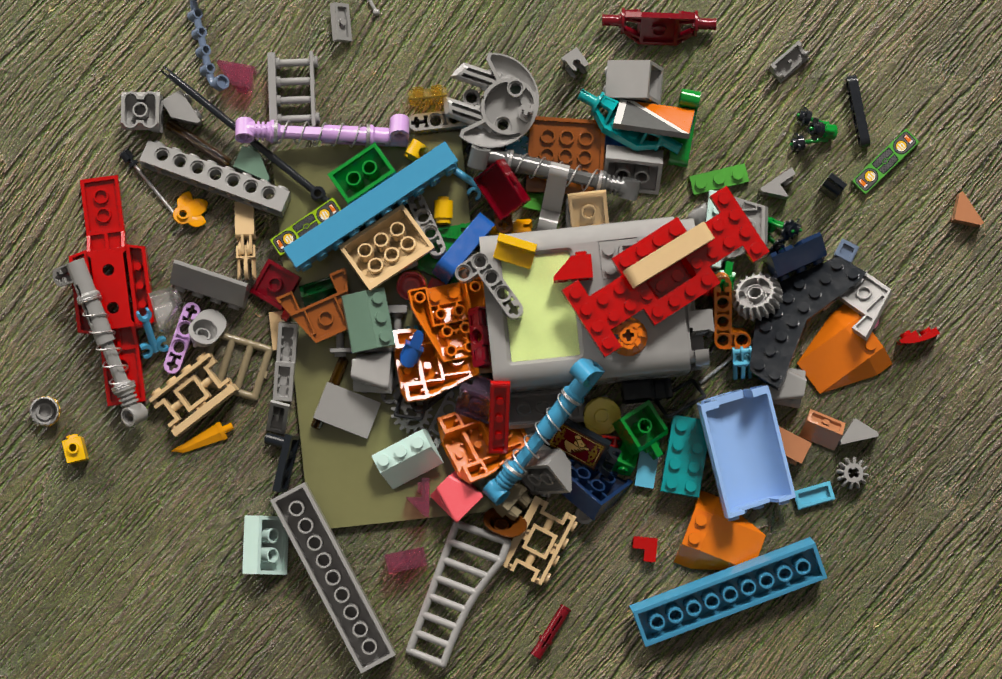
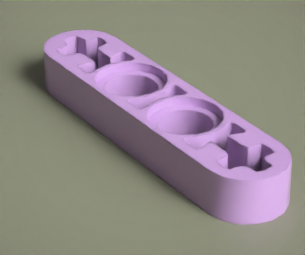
M194 302L187 303L184 306L166 355L164 369L170 374L180 372L186 358L191 339L189 333L186 335L182 334L180 328L183 324L190 325L191 323L183 320L184 317L189 318L188 308L191 309L192 306H195L194 309L197 311L196 314H192L191 320H194L201 312L199 305ZM177 342H182L185 346L184 350L180 353L174 350V345ZM171 353L177 356H182L181 360L178 358L176 359L175 364H177L178 367L173 368L172 371L170 370V366H168V363H172L174 360V357L171 356Z

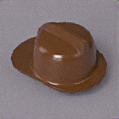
M494 508L489 509L484 515L483 522L491 533L498 536L513 538L520 536L527 529V522L520 515L513 521L506 515L502 518Z

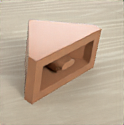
M962 191L956 196L951 222L979 227L984 222Z

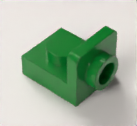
M622 442L619 448L622 452L612 470L620 475L630 476L635 469L639 453L632 456Z

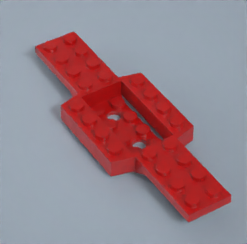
M112 175L80 180L87 235V249L69 256V263L81 258L85 259L95 288L102 295L101 303L105 313L109 314L107 319L111 329L116 332L114 335L115 339L113 340L115 347L122 348V351L118 354L121 363L129 365L125 371L126 376L131 381L135 380L134 394L137 393L135 397L139 398L137 402H147L138 330L144 329V326L136 317V311H139L141 316H145V308L148 307L152 312L150 323L151 325L156 324L147 248L145 246L127 244L119 176ZM125 251H126V255H127V263H128V271H129V279H130V288H131V296H132V304H133V312H134V320H135V322H133L132 319H131V311H130V303H129V295H128V287H127V279H126V271H125V263H124V255H123V254L125 253ZM106 265L114 267L112 275L107 276L104 274L103 269ZM72 283L78 333L93 335L89 333L90 326L86 317L82 316L84 311L82 306L77 303L78 295ZM115 302L118 304L119 309L116 313L108 311L110 303ZM101 351V358H102V365H103V363L106 361V359H105V357H104L103 351ZM103 367L107 406H119L122 404V402L118 401L120 397L117 398L113 394L111 388L114 385L109 384V381L113 378L110 369Z

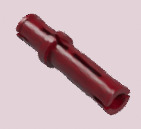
M562 604L560 605L544 633L538 637L539 641L530 654L540 660L542 659L549 645L553 644L552 640L571 612L569 608Z

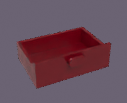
M505 159L496 160L473 179L500 221L507 219L531 200Z

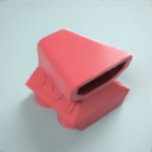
M455 471L430 495L456 523L484 496L476 490L477 488L472 483L469 484L459 478Z

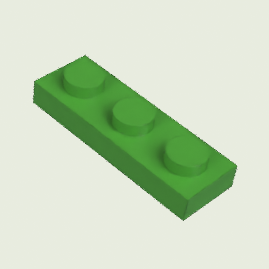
M745 163L689 176L693 196L708 193L709 190H720L725 186L733 187L749 183Z

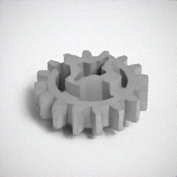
M403 397L399 409L404 411V415H409L407 410H412V407L404 403L406 400ZM420 401L416 402L417 406L419 405L421 407V405H423V403ZM432 407L425 412L423 420L418 421L420 423L417 425H408L411 421L415 420L404 418L402 421L400 418H397L394 424H400L399 430L401 431L407 428V433L411 429L416 433L417 428L422 430L424 429V424H430L427 419L433 416L428 414V412L433 409Z

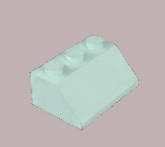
M427 428L372 455L380 474L392 489L444 463Z
M245 515L242 574L287 575L289 536L278 516Z

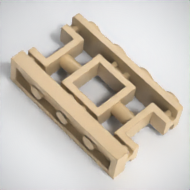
M212 353L201 354L196 358L197 362L192 366L189 364L181 370V375L177 378L173 376L166 382L167 385L163 389L158 388L151 393L152 397L149 399V402L154 405V408L159 409L165 405L174 417L167 425L172 429L171 432L175 437H180L239 391V388L236 384H233L230 378H226L221 382L211 368L218 361ZM209 362L203 367L209 375L206 379L201 381L197 375L189 378L191 374ZM195 382L204 396L191 406L181 391ZM214 382L219 389H222L225 386H227L223 391H221L214 398L207 402V400L212 397L211 393L207 389L209 385H211ZM179 385V387L173 390L179 400L174 404H171L167 398L159 401V399ZM182 406L188 412H193L197 409V411L177 425L182 420L177 412L178 409Z
M535 495L523 518L527 522V527L539 505L543 506L539 513L548 518L543 528L534 523L531 530L526 529L523 534L512 539L509 552L502 566L511 571L515 570L518 563L535 572L531 581L541 586L542 583L547 584L551 576L549 570L551 566H556L560 558L557 554L560 548L565 549L569 541L566 536L569 531H574L578 522L575 521L576 516L565 512L562 520L545 512L549 502ZM566 519L570 520L559 543L556 544L555 541L558 535L550 532L554 521L564 525ZM535 529L553 537L544 554L527 546ZM521 539L525 541L522 548L530 553L525 562L516 558L512 565L509 562ZM550 553L552 556L539 579L537 576L540 570L533 567L532 564L536 556L546 560Z

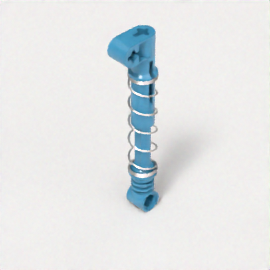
M582 358L574 363L569 371L574 380L569 386H565L561 390L562 393H559L557 396L558 400L552 407L546 409V415L542 420L535 422L536 432L533 435L524 436L525 446L522 449L513 450L514 459H506L503 463L502 471L499 472L496 478L490 480L485 485L483 493L496 506L502 504L509 496L513 485L526 476L525 473L528 472L524 467L533 456L539 459L535 454L544 443L550 445L546 440L552 439L558 430L561 431L560 427L569 416L572 417L571 414L576 407L584 403V397L605 373L603 367L597 362ZM531 436L529 441L526 443V437ZM516 450H521L515 457L514 452Z

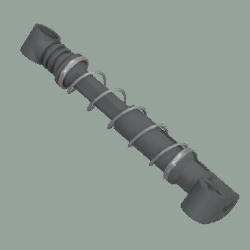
M473 144L471 146L467 164L471 168L486 170L487 166H491L496 160L505 159L514 174L529 175L530 179L538 177L547 180L551 161H548L546 157L539 159L537 157H530L528 153L524 155L514 153L512 149L504 151L495 148H482ZM578 165L576 169H569L566 187L572 182L581 184L583 191L588 186L594 187L595 190L606 189V193L607 191H609V194L614 192L613 195L619 193L618 196L620 198L636 201L641 181L630 177H622V180L619 176L617 178L614 175L610 177L611 175L607 171L600 170L599 172L598 169L594 173L584 172L581 165Z

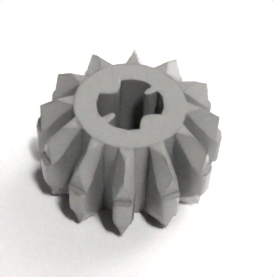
M852 457L851 462L849 458H845V464L842 462L838 464L842 470H836V473H841L842 476L836 479L837 481L844 480L841 484L842 487L848 483L849 490H852L853 484L856 489H859V482L866 484L862 477H869L868 473H863V470H867L868 466L861 467L864 462L863 460L858 461L856 464V457ZM855 469V474H857L856 477L853 476L850 478L848 475L850 473H848V471Z

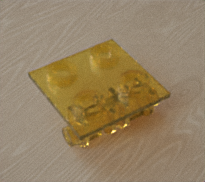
M432 85L431 88L427 89L418 86L409 90V102L414 107L423 106V99L425 100V106H427L428 98H430L431 105H433L432 98H434L435 105L444 104V97H447L446 87H442V85Z

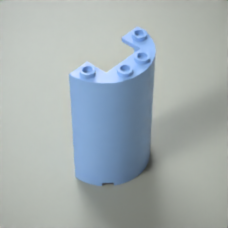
M769 385L754 386L743 390L739 389L716 395L697 403L724 517L728 521L739 519V515L747 513V509H761L764 507V504L769 502H777L778 505L790 503V499L796 498Z

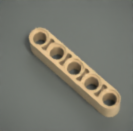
M702 222L628 267L623 273L634 289L706 245L715 237L706 223Z

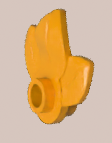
M190 191L184 192L177 199V207L173 212V219L181 225L203 226L206 224V220L202 214L206 211L208 202L200 198L193 199ZM184 212L186 216L181 217L179 213Z

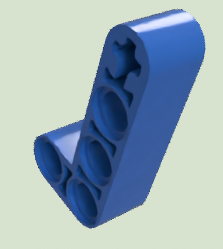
M480 212L435 265L432 274L447 285L455 276L456 268L466 261L479 246V237L487 236L495 224Z

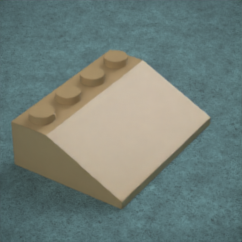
M403 204L338 246L342 256L370 292L435 249Z

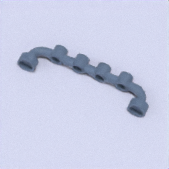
M190 0L191 11L188 12L187 18L190 22H194L195 25L191 36L194 40H198L199 48L196 49L195 53L198 58L203 60L204 64L200 67V74L207 78L211 87L217 91H223L229 87V79L223 74L214 77L215 66L211 63L209 57L211 48L207 45L205 39L207 30L202 26L201 22L203 12L198 8L197 0Z

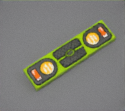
M331 198L270 239L279 255L282 256L285 254L284 247L342 209L335 198Z

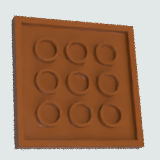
M536 117L532 127L529 129L528 154L530 157H537L539 159L546 157L548 161L557 163L563 161L564 164L570 165L571 169H576L578 165H581L582 171L594 173L596 169L599 172L600 170L603 171L605 134L601 132L596 120ZM526 175V192L545 193L547 180L538 177L530 179L529 175ZM571 182L565 188L564 195L596 190L594 187L588 186L583 191L581 184Z

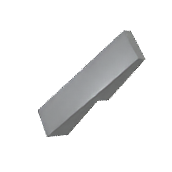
M280 321L278 324L273 400H293L300 326L297 322Z

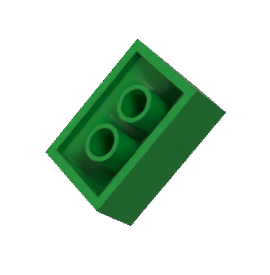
M374 142L327 175L347 205L395 175L396 171Z

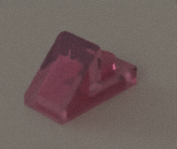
M422 478V481L418 482V494H421V497L406 498L425 517H430V478Z

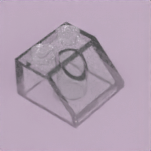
M172 287L149 293L159 330L164 334L169 333L181 311L180 304H183L181 294Z

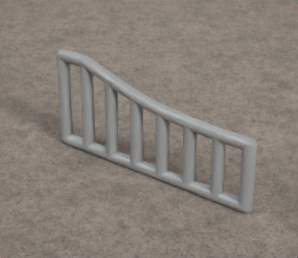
M453 521L406 647V654L441 668L447 666L456 640L470 610L486 585L506 560L512 543L510 539L495 535L462 521L458 523ZM462 529L502 544L499 556L455 540L458 530ZM452 547L495 563L488 572L448 557ZM445 565L482 578L476 588H472L441 575ZM440 583L469 594L470 597L466 604L462 605L436 595L435 592L438 584ZM433 601L461 612L456 623L429 613L428 610L431 602ZM428 620L451 629L452 632L448 641L421 631L424 621ZM418 638L445 648L442 658L439 659L414 649Z

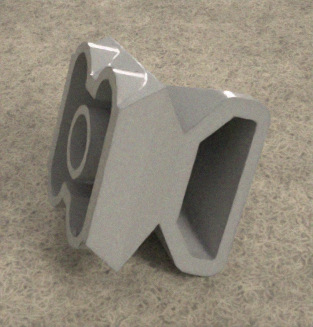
M122 92V130H148L163 133L164 105L161 101L164 98L160 95L161 92Z
M391 351L372 355L357 354L356 358L352 359L351 378L353 380V391L380 394L392 393L395 362L394 356H391Z
M789 368L786 380L779 391L769 386L773 404L800 408L807 381L805 370Z

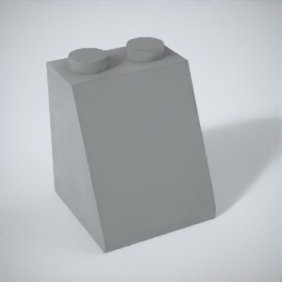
M608 60L605 67L606 85L603 87V92H605V96L617 101L624 99L661 105L664 68L651 60Z

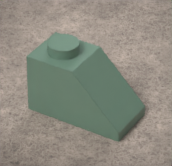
M242 145L233 167L240 172L252 175L256 179H265L271 183L265 163L258 150L251 145H248V147Z

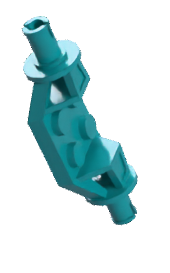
M582 89L577 97V100L592 107L590 115L594 116L602 133L634 151L655 149L654 151L657 152L663 146L678 154L683 143L669 136L614 129L613 122L619 101L605 96V92L596 97ZM600 106L609 112L606 118L599 111ZM648 135L659 138L658 141L645 140Z

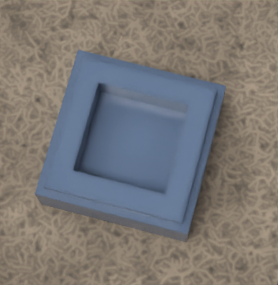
M842 238L833 256L852 263L859 246Z

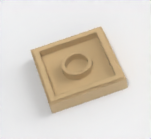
M606 189L567 194L571 227L609 223Z

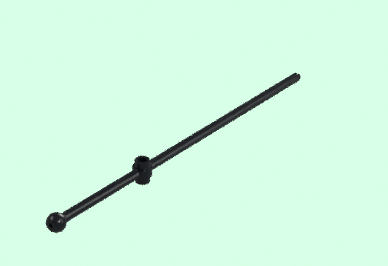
M163 66L170 73L169 75L160 69L162 74L235 132V122L170 69ZM254 138L249 143L308 190L315 202L325 203L330 200L322 187L312 185ZM316 192H321V196L316 197Z

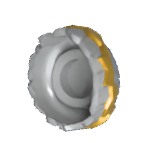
M42 396L32 402L29 413L37 425L52 426L58 421L61 409L56 399Z

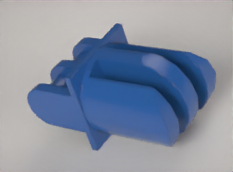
M421 330L415 331L411 341L405 340L400 353V362L407 368L413 367L424 351V347L421 346L424 334Z

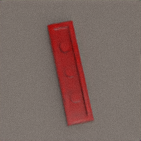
M490 381L488 454H508L510 381Z

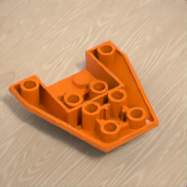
M478 276L467 284L457 282L432 288L422 287L407 290L411 310L441 361L444 363L472 357L468 310L476 306L485 307L484 284ZM480 332L479 335H478V341H479V342H480L481 339H482V334H481V332Z

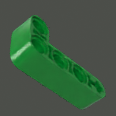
M682 89L680 92L678 107L695 109V116L689 139L672 137L674 140L683 143L678 154L670 151L669 165L686 168L688 166L696 114L701 96L699 91Z

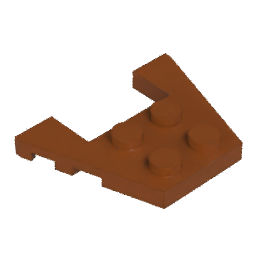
M345 267L329 274L337 293L302 309L299 308L292 291L276 298L316 344L347 331L341 296L349 294L347 270Z

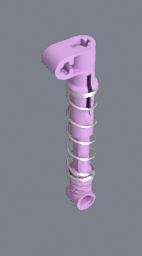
M404 114L393 115L390 118L389 128L374 127L371 124H367L366 127L363 124L359 126H346L344 123L341 125H328L326 122L322 124V127H310L308 121L305 122L304 126H292L290 120L286 122V125H280L278 120H271L267 124H264L265 122L260 124V121H257V124H255V121L249 117H240L235 123V140L240 143H251L254 138H257V140L261 138L264 141V138H266V141L274 144H280L283 139H294L296 145L301 140H312L314 146L321 141L324 144H331L332 147L336 144H345L351 148L354 145H365L367 148L375 142L377 146L408 148L409 117Z

